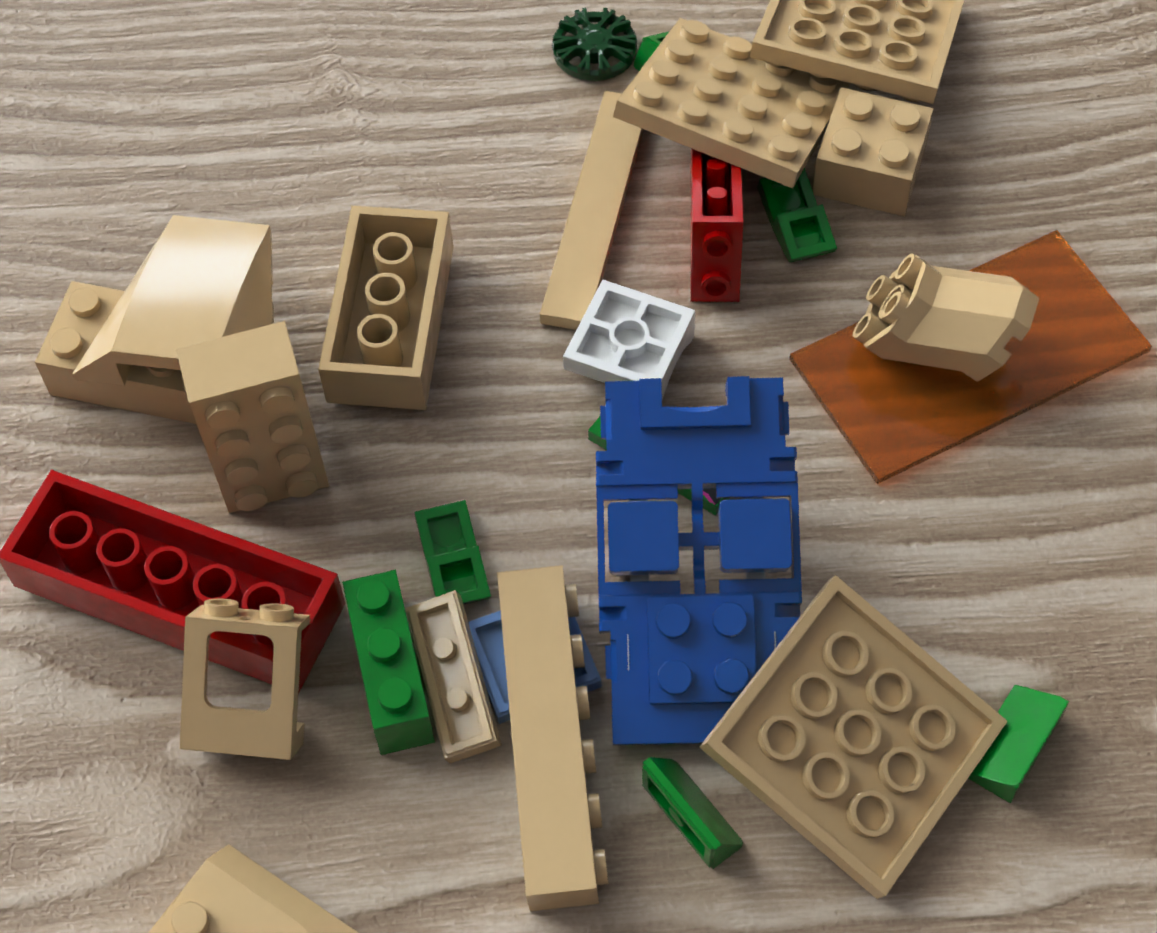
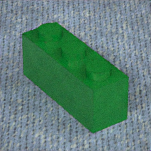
M396 569L343 581L372 726L381 756L435 743Z

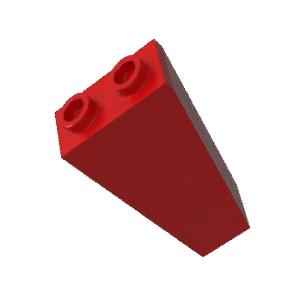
M691 148L690 302H740L743 241L741 168Z

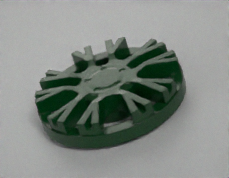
M605 7L603 12H587L586 8H582L581 12L579 10L574 11L575 16L570 18L566 15L564 20H560L559 28L553 35V56L558 66L567 74L581 80L601 81L620 75L633 63L637 54V38L631 27L630 20H626L624 15L618 17L615 10L611 9L608 11V8ZM569 32L575 36L569 37L565 35ZM620 32L625 34V36H614ZM578 56L582 60L578 67L568 62ZM611 56L620 60L619 63L612 67L607 61ZM590 64H599V70H590Z

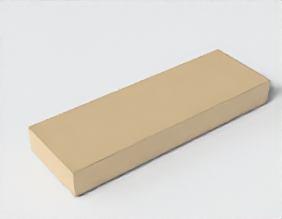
M454 590L405 608L444 759L451 764L502 746L461 595Z

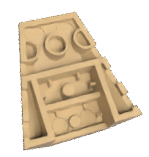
M173 215L72 374L74 380L125 386L131 365L181 370L176 349L273 324L272 234L270 225Z

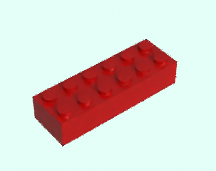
M52 469L0 550V564L14 587L184 651L185 617L200 605H204L205 600L216 598L231 599L239 602L238 608L260 610V606L264 604H286L293 606L295 614L310 615V623L302 630L298 694L346 604L337 573ZM214 631L210 634L209 661L272 684L274 645L269 637Z

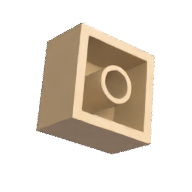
M840 87L816 158L813 194L905 217L927 146L934 108Z

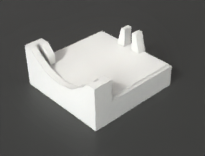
M602 280L563 355L564 369L603 383L605 381H639V379L661 378L663 400L674 367L683 350L694 338L695 310Z

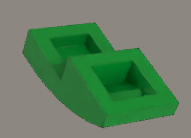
M805 168L793 188L767 178L759 180L757 188L775 236L789 263L836 252L837 246L823 204L817 205Z
M466 500L415 511V520L435 597L456 590L461 595L463 605L491 598Z

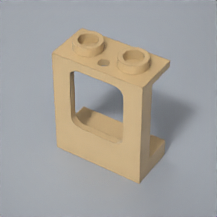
M216 598L205 600L204 605H200L185 617L180 749L291 760L304 743L305 723L297 722L301 634L302 630L310 623V615L295 614L294 607L286 604H264L260 606V610L238 608L239 602L231 599ZM223 631L264 635L272 640L274 654L271 705L269 709L260 711L219 707L212 705L208 701L209 637L212 632Z

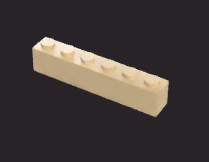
M563 565L497 572L525 891L529 910L531 912L599 904L597 885L608 884L605 849L593 850L591 829L602 828L599 793L587 794L585 774L596 773L593 739L582 740L580 720L591 718L587 686L576 687L574 668L585 667L581 634L570 635L569 617L579 616L576 584L565 585Z

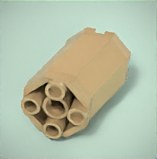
M911 253L901 262L898 269L889 278L881 275L869 288L866 300L871 303L867 308L866 314L857 323L852 336L882 359L962 371L978 382L1006 363L1012 354L1005 350L1004 347L1012 337L1022 341L1029 332L1039 297L1012 277L932 266L919 256Z

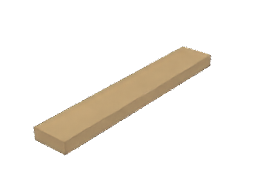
M604 91L540 311V324L577 330L603 280L644 131L642 128L613 117L616 102L622 93Z

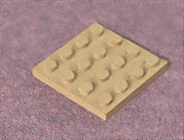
M770 0L753 39L749 58L764 61L771 66H785L808 72L818 78H832L852 83L865 90L875 89L899 95L908 101H922L934 104L964 0Z
M679 18L618 98L613 117L793 188L826 132L840 87L848 89L850 83L832 78H818L808 72L785 66H771L764 61L749 58L752 47L749 41L713 31L700 21Z
M835 575L826 582L699 748L872 896L879 899L888 894L1001 732L1007 720Z

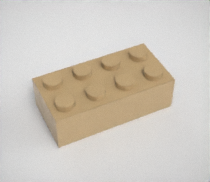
M351 205L318 368L326 403L415 410L427 409L454 248L449 212Z
M71 281L35 360V364L49 394L196 424L188 402L181 370L131 365L125 386L74 380L72 376L74 370L125 291Z
M285 321L176 349L188 402L229 513L240 510H257L266 503L288 497H305L318 489L329 487Z

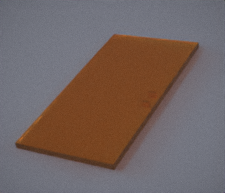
M1057 230L969 270L1012 277L1039 297L1029 332L1022 341L1012 337L1004 347L1005 350L1012 354L1006 363L978 382L962 371L882 359L852 336L857 323L790 353L789 360L876 484L1150 352L1152 345Z

